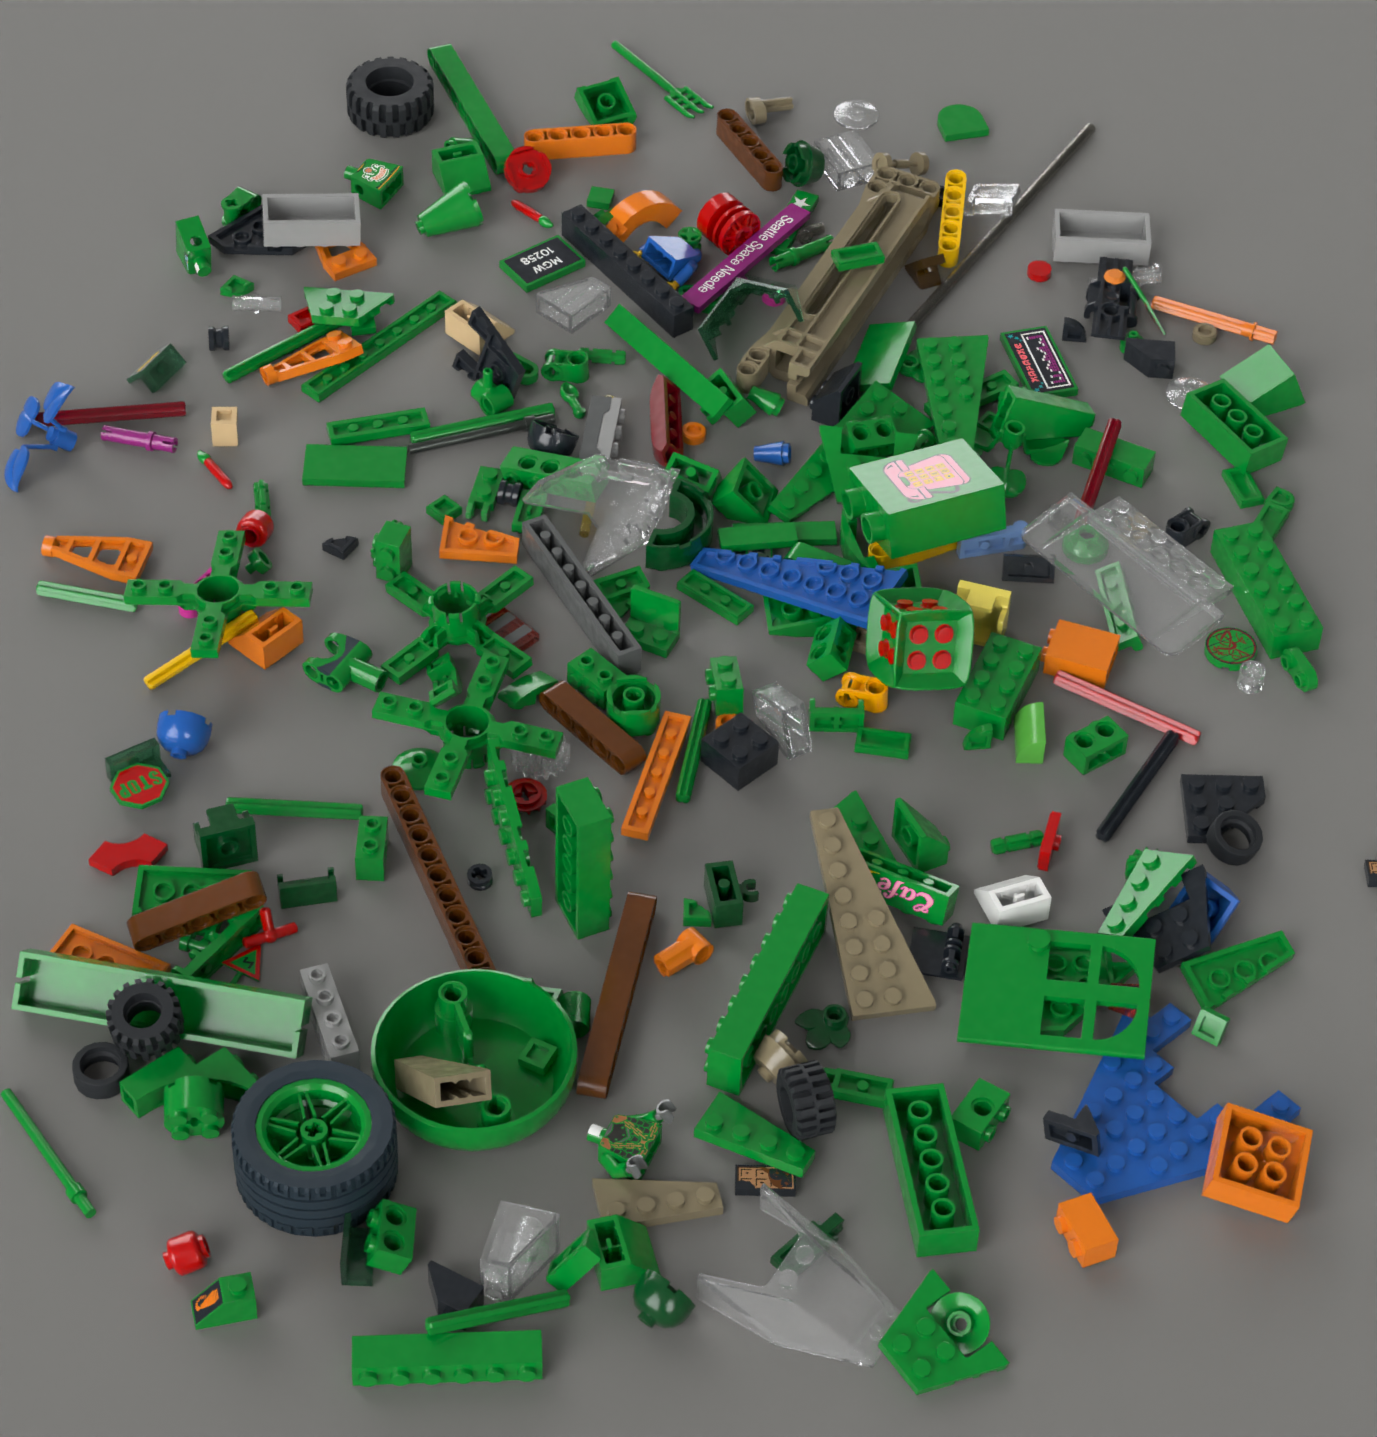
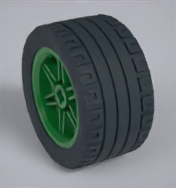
M308 1060L294 1062L276 1068L261 1077L241 1097L240 1103L236 1106V1111L233 1113V1121L231 1123L234 1171L238 1191L242 1195L243 1202L261 1221L277 1230L293 1235L311 1237L334 1235L343 1232L344 1218L346 1230L355 1228L367 1220L370 1210L372 1208L375 1209L382 1199H389L390 1192L395 1187L398 1174V1142L395 1111L388 1094L369 1075L355 1067L336 1061Z

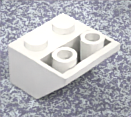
M1023 875L974 889V895L991 924L1022 927L1047 920L1049 917L1052 897L1040 877Z

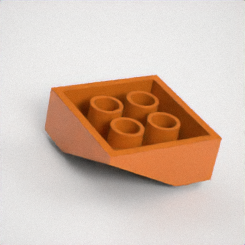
M1227 1103L1216 1119L1202 1196L1288 1223L1300 1207L1313 1130Z

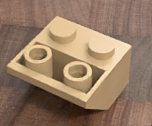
M461 300L445 310V333L480 356L485 341L468 325L472 311L479 306ZM483 309L504 340L515 333V329Z

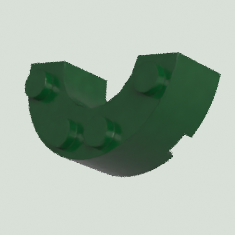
M681 478L676 479L670 493L669 517L678 520L681 524L674 528L653 529L646 545L645 568L666 571L668 569L684 567L693 562L703 547H710L713 536V505L711 500L704 496V491L695 484Z

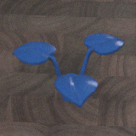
M56 382L47 393L43 404L45 410L43 420L47 424L51 422L55 427H48L35 420L40 410V402L34 396L27 398L23 407L24 410L20 413L16 423V434L20 437L26 436L33 424L47 431L46 440L50 444H23L20 450H13L4 472L6 484L11 490L18 492L20 479L29 460V449H51L57 451L58 448L71 451L77 441V433L68 430L67 427L62 426L54 419L69 394L75 388L74 386Z

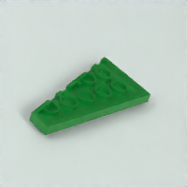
M498 737L487 739L488 770H484V779L488 788L484 789L487 805H492L491 816L494 825H499L498 835L500 843L507 847L505 850L507 863L509 866L513 865L514 867L513 879L515 886L521 887L520 899L523 908L528 907L531 918L542 916V895L534 866H530L527 840L522 838L520 829L522 828V822L512 786L508 785L505 760H500V742Z

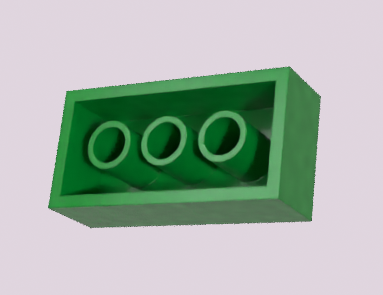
M1225 378L1186 394L1180 416L1234 467H1239L1241 469L1240 473L1243 476L1248 471L1253 473L1281 461L1289 438Z

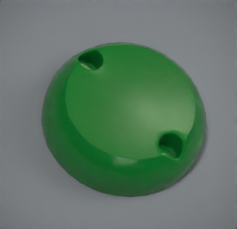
M456 970L438 974L416 983L400 994L387 1007L379 1019L372 1037L371 1071L373 1079L388 1094L389 1100L393 1104L396 1120L415 1136L429 1143L458 1151L474 1152L498 1149L533 1135L544 1127L565 1104L572 1090L577 1070L578 1053L575 1031L567 1013L559 1002L538 985L522 977L496 970ZM532 1037L558 1047L559 1054L545 1075L521 1067L518 1064V1057ZM422 1055L490 1069L492 1100L435 1108L396 1089L394 1059Z

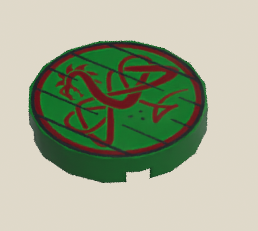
M1231 627L1219 628L1209 633L1206 638L1204 654L1207 660L1215 667L1222 669L1223 666L1229 668L1228 671L1244 670L1255 661L1257 643L1246 631Z

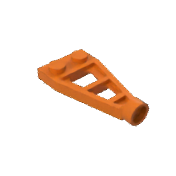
M360 242V246H350L348 248L351 250L336 256H332L329 251L330 248L336 246H315L323 268L334 281L377 266V258L362 242Z
M341 330L331 331L327 336L313 342L274 366L268 364L260 367V374L265 384L269 386L276 382L333 366L364 353L362 344ZM322 350L331 354L318 359L312 357Z
M46 535L42 542L41 554L43 556L60 558L110 580L127 583L128 579H140L153 551V542L130 537H54ZM75 547H92L88 557H82L73 553ZM106 549L119 550L120 554L116 563L109 565L97 559L100 551Z

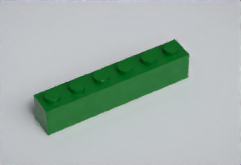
M541 1330L456 1332L433 1336L428 1335V1333L352 1336L353 1386L372 1387L386 1384L404 1386L416 1383L435 1385L446 1382L467 1384L477 1381L498 1383L507 1380L530 1382L543 1379Z

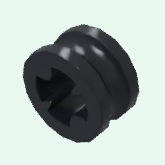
M479 863L468 869V884L472 889L483 891L491 887L493 878L492 870L489 866ZM480 875L482 878L485 879L480 880L478 877L475 876Z

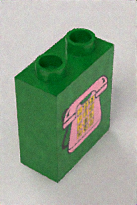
M963 438L849 467L850 488L841 492L843 509L848 519L858 518L861 522L866 541L869 544L877 542L891 559L1006 529L1004 483Z

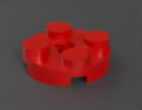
M518 147L511 152L505 161L504 174L506 180L517 193L538 192L549 181L552 171L550 160L542 151L534 150V147ZM524 165H527L528 168H533L531 174L524 173Z

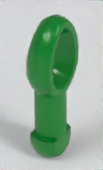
M564 382L560 387V396L565 402L569 403L574 417L583 419L586 416V410L582 408L578 401V389L574 385Z

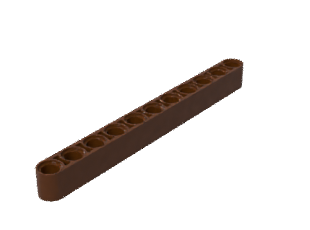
M395 765L385 767L380 773L382 798L460 970H496L405 771Z

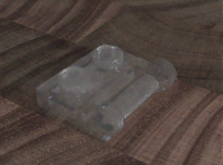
M975 184L964 204L965 216H973L974 213L1011 216L1013 206L1021 193L1020 184Z

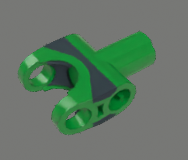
M336 632L330 633L324 641L326 648L334 654L333 657H309L302 665L305 674L311 680L337 693L343 691L351 681L379 693L384 688L388 679L387 671L367 663L373 654L365 643Z

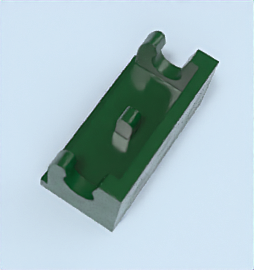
M334 867L327 868L328 876L283 882V874H277V888L281 909L338 901Z

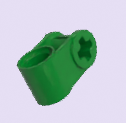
M238 186L231 194L221 201V207L224 210V215L222 216L223 226L259 207L262 203L261 196L243 187Z
M556 348L549 349L546 352V363L541 368V375L545 379L576 384L584 383L589 379V357L586 352Z

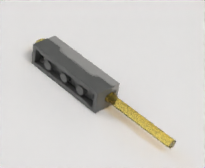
M592 395L579 459L603 463L607 480H609V475H614L616 460H613V457H618L619 443L616 441H621L622 426L620 424L625 423L626 409H622V398H616L613 395ZM585 501L579 535L582 538L589 537L595 502Z

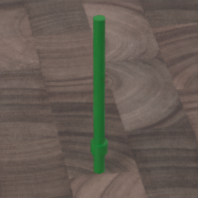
M10 1088L4 1089L1 1092V1097L66 1188L65 1193L73 1204L78 1205L86 1218L93 1217L96 1214V1209L87 1198L85 1188L80 1182L74 1180Z

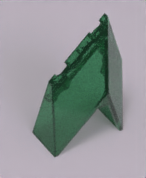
M747 274L737 277L698 327V331L713 360L718 359L715 337L722 335L719 329L720 326L732 324L731 319L735 315L734 310L738 305H742L750 294L759 296L764 295V293L768 294L770 298L774 299L776 304L781 303L780 299L785 297L799 323L803 322L796 285Z

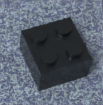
M741 712L702 738L701 762L739 791L777 765L779 742Z

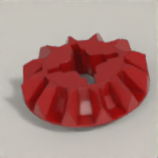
M520 778L508 784L512 786L519 813L526 811L530 815L532 810L540 812L541 806L546 805L547 790L539 781L531 778ZM522 792H525V795L529 798L528 801L522 798Z

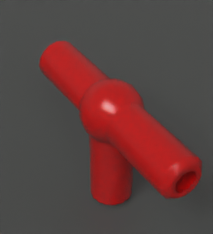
M264 907L259 910L263 932L244 937L242 944L244 948L248 949L263 943H274L279 938L297 933L298 926L295 922L274 928L271 909Z

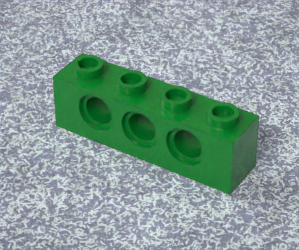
M516 446L511 448L500 465L503 479L508 480L512 484L521 482L524 489L591 502L597 500L608 482L603 463Z

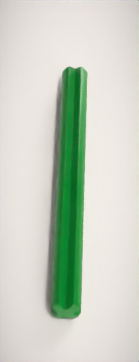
M314 324L224 370L222 376L227 383H232L341 326Z
M545 403L410 432L411 443H417L523 420V417L531 415L539 417L554 414L555 416V408L552 403Z

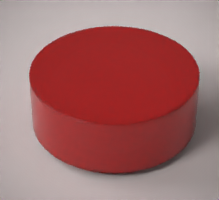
M1042 260L1032 261L1028 265L1027 276L1032 281L1045 282L1051 277V265Z

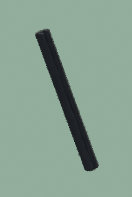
M1169 730L1164 734L1097 828L1096 838L1098 840L1107 842L1113 836L1178 744V739L1180 738L1178 733Z

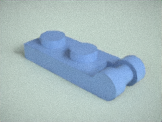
M1018 520L1013 525L1006 526L1004 530L957 542V555L959 559L1023 549L1026 546L1027 538L1025 535L1028 533V524L1025 521Z

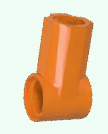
M690 927L679 935L676 943L654 955V963L662 976L670 977L693 962L696 965H700L707 961L714 951V946L696 928Z

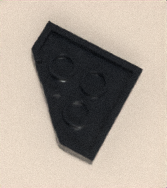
M262 205L208 235L209 243L223 254L294 255L307 247H264Z
M1181 774L1180 787L1187 843L1207 844L1206 835L1209 827L1225 811L1237 810L1248 814L1254 808L1258 809L1261 807L1266 797L1263 776ZM1222 827L1221 835L1224 834L1228 829H1233L1234 827Z

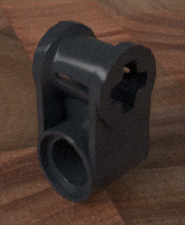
M1191 507L1185 508L1181 513L1167 521L1163 539L1164 547L1170 551L1183 550L1186 546L1201 539L1207 533L1210 521L1200 518Z

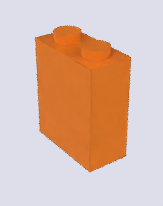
M1059 619L1056 629H1050L1047 640L1049 646H1044L1041 653L1040 661L1044 662L1043 673L1055 676L1059 670H1062L1104 689L1118 654L1121 635Z

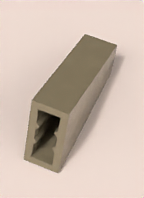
M422 1055L394 1059L396 1089L435 1108L492 1100L490 1069Z

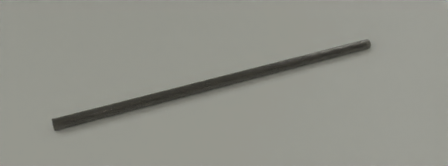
M1087 123L906 322L915 321L918 327L1090 138L1095 132L1093 124Z

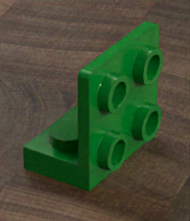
M633 585L631 588L630 618L625 625L642 650L667 658L680 639L681 601L650 589Z

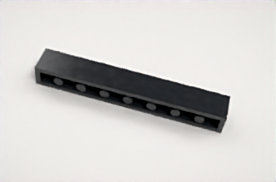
M582 204L562 212V236L671 337L675 338L693 329L694 307Z

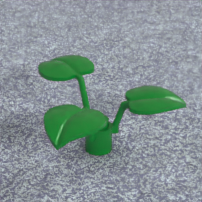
M1010 420L1005 424L1004 430L1001 429L999 435L994 440H992L989 432L977 427L974 451L981 457L983 451L990 452L1002 439L1004 447L1008 449L1005 468L995 466L990 469L1004 483L1005 498H1014L1024 491L1026 476L1020 470L1010 469L1013 450H1016L1022 444L1024 454H1030V459L1034 463L1042 466H1054L1062 460L1068 447L1069 439L1047 438L1026 440L1024 424L1017 420Z

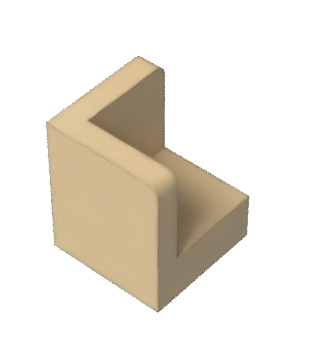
M212 407L211 432L213 446H238L237 407Z

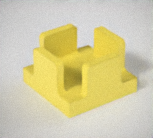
M960 580L957 595L970 605L974 615V644L985 646L992 632L1005 635L1012 591Z

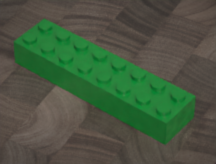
M797 883L792 893H787L783 902V911L781 913L777 912L774 917L771 933L764 935L761 952L754 954L749 974H744L739 984L740 991L737 995H732L728 1004L727 1015L720 1017L715 1037L708 1039L705 1047V1053L708 1054V1058L704 1065V1071L707 1072L706 1085L737 1096L741 1094L756 1065L753 1055L765 1034L769 1036L774 1031L826 931L828 893Z

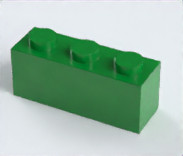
M1086 427L1074 445L1072 464L1091 470L1104 433ZM1117 438L1105 475L1142 488L1153 471L1156 451Z

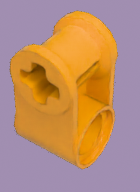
M848 672L843 675L841 680L842 687L835 695L838 704L846 708H857L858 699H864L865 711L880 713L886 710L888 707V686L876 677L860 675L854 672Z

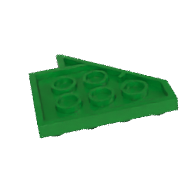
M1051 946L1047 979L1087 983L1091 950ZM1102 951L1099 984L1121 986L1135 974L1134 969L1128 962H1113L1112 953ZM1044 1001L1041 1035L1064 1037L1083 1020L1085 1004Z

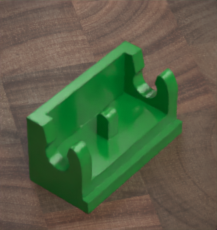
M810 698L808 709L809 731L857 733L858 726H864V699H858L857 708H839V706L832 708L815 707V698Z

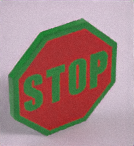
M135 763L118 770L109 789L119 805L144 809L163 800L170 782L160 767Z

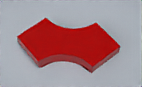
M145 833L138 839L128 843L117 844L104 841L89 858V865L111 876H115L120 871L130 867L156 865L168 851V844Z

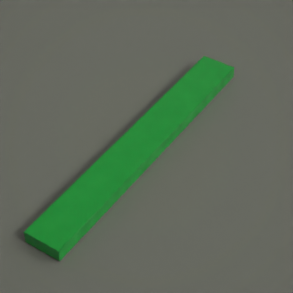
M439 290L363 342V354L325 368L303 383L301 391L320 403L445 317V310L455 305L457 301Z
M618 304L604 322L717 421L734 402L621 304Z

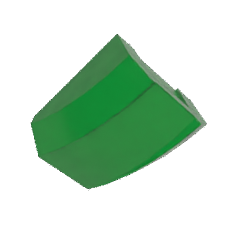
M619 76L576 89L574 99L591 125L633 124L635 122L637 114Z

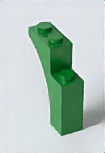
M178 1046L119 1082L122 1101L139 1119L150 1111L164 1105L165 1086L169 1085L170 1088L175 1085V1080L180 1077L195 1075L209 1077V1083L217 1085L218 1081L222 1084L224 1098L240 1102L241 1097L259 1078L255 1073H249L245 1069L240 1057L236 1054L232 1055L226 1047L197 1063L191 1054L186 1055Z

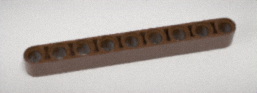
M630 891L627 894L578 1077L576 1091L578 1095L607 1099L655 916L657 896Z

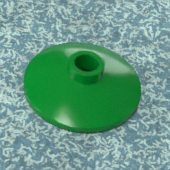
M412 748L399 754L395 758L393 765L399 766L405 771L413 790H424V786L439 753L428 748Z
M954 1292L945 1295L933 1306L930 1314L963 1355L975 1352L985 1343L990 1332L991 1321L986 1306L977 1297L964 1292ZM961 1318H964L967 1322L964 1330L957 1328V1321Z

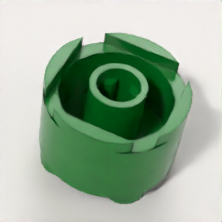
M627 675L618 678L617 683L612 687L610 685L607 689L606 716L631 737L654 734L660 721L661 692L658 685L647 682V678L640 675Z
M195 1075L176 1079L175 1085L170 1088L169 1085L165 1086L164 1126L171 1132V1137L174 1140H186L189 1136L202 1135L208 1139L219 1136L220 1129L225 1123L224 1088L221 1083L217 1081V1085L209 1083V1077Z

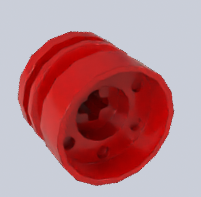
M728 192L719 193L707 201L697 218V229L701 231V234L728 256L760 230L761 224L759 217Z

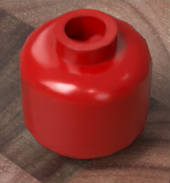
M251 510L239 521L236 531H245L246 540L244 545L256 548L263 546L270 538L274 530V524L266 512Z
M193 1230L170 1238L167 1241V1251L163 1253L167 1268L169 1270L174 1269L181 1276L206 1267L208 1258L211 1257V1251L203 1234L198 1235Z

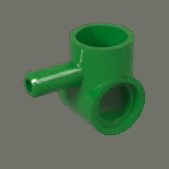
M485 368L483 370V378L476 381L471 389V397L479 403L482 411L488 416L501 413L512 407L514 399L510 390L505 385L500 384L497 386L493 383V370Z

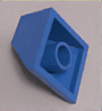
M1207 872L1206 886L1209 900L1207 903L1212 945L1240 903V900L1229 887ZM1185 886L1170 908L1190 899Z

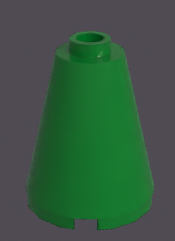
M465 181L455 185L417 215L418 221L415 222V225L420 235L425 234L426 237L483 225L484 219L477 200L473 199L469 194L472 191Z

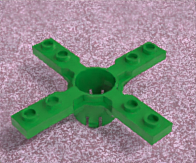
M219 530L211 561L212 570L210 576L203 578L197 584L169 579H128L123 597L125 604L178 605L184 610H196L198 619L190 649L191 657L219 658L227 623L246 611H254L257 606L310 607L313 584L312 582L259 581L255 584H243V582L237 579L246 540L245 531Z
M514 565L479 592L472 585L463 582L464 591H462L461 581H450L451 592H448L447 583L433 591L403 571L385 584L386 592L420 616H429V626L417 639L381 665V669L388 672V677L401 685L439 657V650L447 644L463 645L468 643L476 649V654L482 657L484 652L509 658V667L506 675L514 680L533 665L532 657L486 626V615L497 613L534 585L533 577ZM459 613H462L463 622H460Z
M483 652L468 686L464 704L456 705L448 711L438 709L432 706L430 702L380 691L372 709V718L423 729L432 735L440 736V739L443 741V747L424 786L425 795L451 800L464 769H471V760L473 759L474 769L481 768L488 762L487 739L498 737L500 749L508 748L556 759L563 742V732L515 721L506 723L496 722L495 717L489 712L508 670L509 658ZM463 726H465V734L474 737H460L463 736Z

